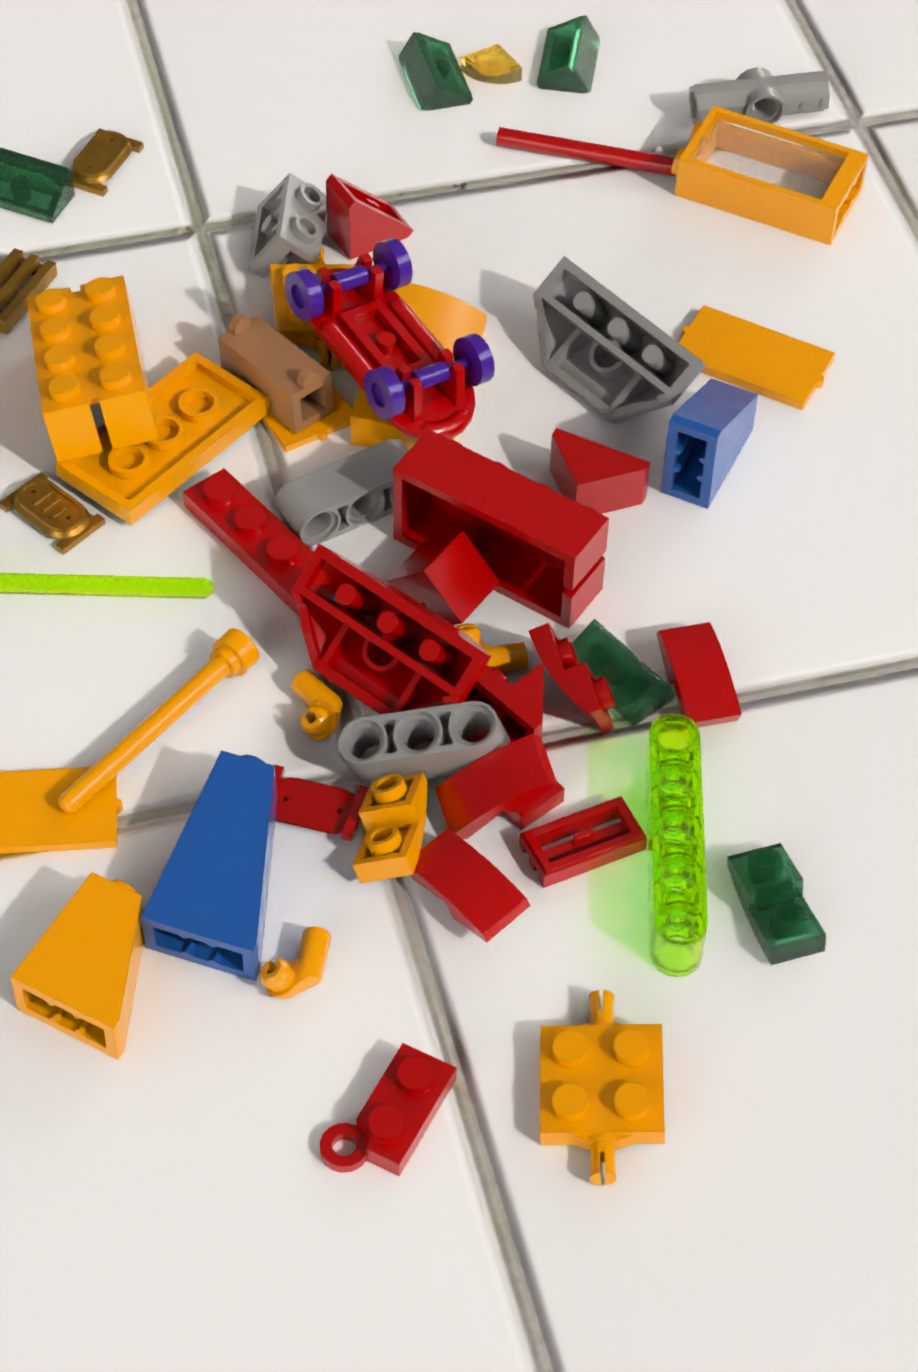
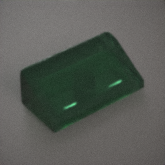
M586 15L548 28L536 83L539 89L580 94L591 92L600 38Z
M413 32L398 57L418 108L422 111H431L470 104L473 97L450 43L419 32Z
M0 147V207L54 223L75 196L71 169Z
M595 618L573 641L572 645L579 663L585 662L596 678L605 676L616 702V707H613V709L633 727L676 697V691Z

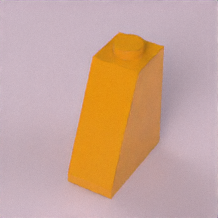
M91 872L12 974L11 982L17 1009L118 1060L125 1051L144 943L141 916L144 912L142 896L124 881L117 879L110 881Z

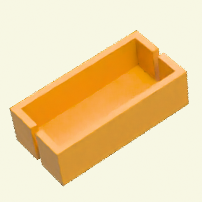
M124 275L93 279L86 284L80 285L81 291L71 292L70 287L64 289L53 288L47 289L38 295L26 297L42 414L57 462L103 452L90 407L93 404L100 403L113 449L158 439L137 323Z

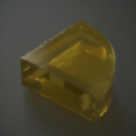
M499 44L461 58V71L475 80L490 84H509L522 80V67Z

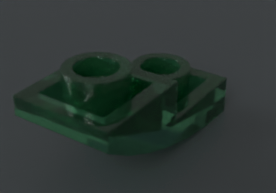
M781 843L727 856V866L737 895L754 935L770 965L825 951L826 933L803 898V878Z

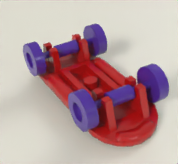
M390 238L378 242L373 249V258L368 253L359 255L352 268L327 269L324 267L318 269L315 274L307 268H301L286 275L285 293L293 313L300 320L307 321L365 392L369 405L379 418L387 420L404 435L417 440L429 429L448 439H453L466 429L472 421L476 405L473 386L489 382L494 376L495 365L492 352L486 341L476 333L456 339L453 345V353L448 348L445 349L410 306L394 291L409 285L413 276L409 254L399 240Z

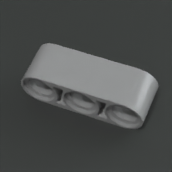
M389 439L296 477L279 490L276 495L275 505L303 543L306 545H317L393 513V467L409 449L401 440Z
M469 701L361 717L352 720L341 731L338 747L340 754L357 778L370 786L372 781L391 773H399L403 776L424 772L426 779L451 776L477 759L509 744L510 740L499 717L490 705L481 701ZM490 730L482 740L469 742L471 737L478 731ZM434 738L432 743L425 749L415 750L418 743L422 740ZM379 746L373 755L361 758L364 751L368 748Z

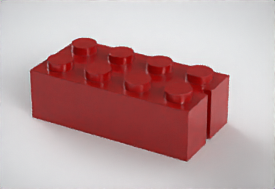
M430 429L393 467V539L416 550L425 540L463 530L500 581L494 588V591L568 629L603 589L605 557L602 555L607 547L609 518L598 513L595 509L561 495L547 485L537 483L507 468L504 464L492 461L464 447L459 442L448 439Z

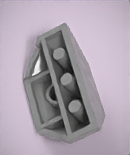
M565 256L533 293L534 307L537 310V329L542 366L613 423L674 405L706 366L701 359Z

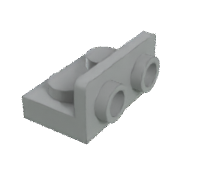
M289 173L258 205L248 270L264 279L270 272V264H285L292 253L311 264L315 263L320 258L326 217V195L313 184L306 183Z

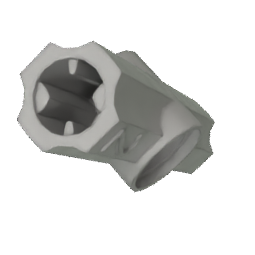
M755 67L741 73L736 80L695 84L689 88L688 100L693 125L697 121L703 122L713 106L771 124L776 123L782 115L824 111V109L829 108V80L825 71L772 76L768 70Z

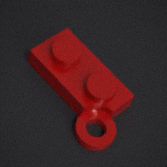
M402 1043L356 1118V1125L350 1123L335 1124L322 1134L320 1156L324 1164L333 1171L346 1173L359 1169L367 1161L400 1176L455 1083L457 1067ZM340 1140H349L355 1144L356 1149L352 1154L342 1156L334 1152L333 1146Z

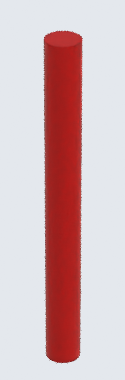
M499 127L497 132L496 145L675 176L671 172L674 157L503 127Z

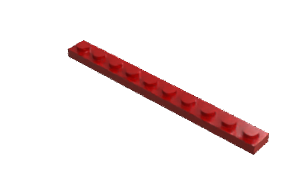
M225 468L183 491L184 506L299 616V609L294 604L291 589L314 552ZM468 697L464 700V702L471 701ZM490 730L478 731L471 737L469 742L482 740ZM509 736V740H510V743H511V742H513L514 740ZM427 738V740L432 743L434 738ZM557 781L556 786L521 813L502 811V813L520 830H523L564 802L565 788Z

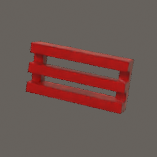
M622 796L519 833V846L523 853H528L529 864L533 871L538 870L539 881L543 888L644 851L647 845L645 833ZM618 818L621 821L597 831L591 829ZM574 835L573 839L570 841L564 842L562 844L556 845L545 850H542L541 848L545 845L551 844L553 842Z

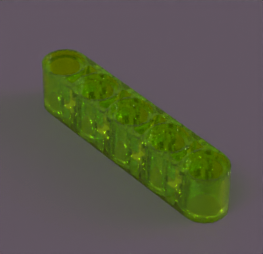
M671 713L656 718L651 724L645 763L649 946L651 961L657 970L668 976L682 977L695 972L701 964L708 926L700 732L692 719L685 715ZM672 888L681 889L683 891L672 890ZM671 937H680V938H684L685 940H682V941H680V940H675V939H673V938H671Z

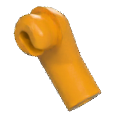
M466 623L456 626L472 637L491 655L487 663L489 667H496L501 672L528 668V654L524 642L490 646L480 640L481 633L475 624Z
M310 669L302 670L294 677L291 683V689L308 704L306 715H301L300 717L301 727L307 736L313 740L327 739L338 729L343 707L342 700Z
M315 926L305 928L296 959L287 962L282 958H278L276 963L269 960L264 964L260 972V980L266 987L269 995L278 999H290L319 984L323 978L331 942V934L326 929Z

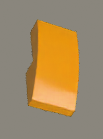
M424 772L403 776L399 773H391L371 782L358 813L366 834L352 865L360 883L414 874L422 846L426 820L427 779Z

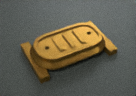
M99 128L73 160L70 174L62 172L59 175V182L104 197L108 192V187L100 183L109 180L132 151L140 153L144 148L143 142L125 137L121 133Z
M42 472L0 501V508L6 513L14 508L17 513L48 536L62 539L55 545L56 550L63 555L105 524V518L98 513L91 518L89 511L79 501L48 480V477Z

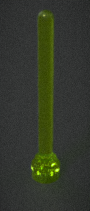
M0 573V594L205 599L213 593L212 582L207 578Z

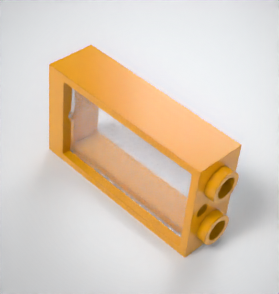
M713 106L703 122L697 121L695 123L687 147H680L673 160L671 172L673 175H677L676 196L831 245L863 189L869 154Z

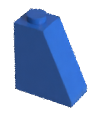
M711 378L673 413L668 425L661 493L706 509L709 508L753 430L758 394Z

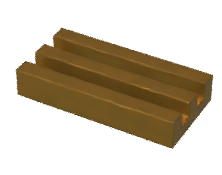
M14 248L0 264V311L6 304L9 305L0 315L1 333L8 335L28 311L26 297L40 294L57 276L56 262L47 259L42 265L40 264L39 256L30 254L25 259L23 251ZM30 275H33L30 281L18 294V289L23 285V283L29 278Z

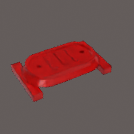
M274 764L278 797L275 819L328 834L341 833V839L352 842L361 819L358 813L370 787L359 785L356 795L343 788L301 778L282 779L285 772L284 767Z

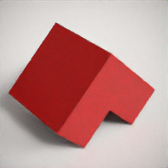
M463 530L423 541L386 580L417 602H424L428 609L452 625L462 624L500 583Z

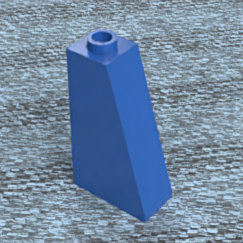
M221 750L141 916L147 949L249 980H257L261 968L278 798L274 765L267 764L253 755L246 754L240 756Z

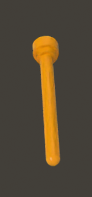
M230 628L213 643V651L209 655L210 661L60 795L58 803L61 810L66 813L76 812L224 677L232 678L235 675H244L260 659L259 651L254 642L238 629Z

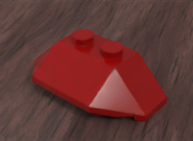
M318 544L291 589L294 604L299 609L301 628L313 669L380 715L464 702L491 658V655L472 637L389 582L324 545Z

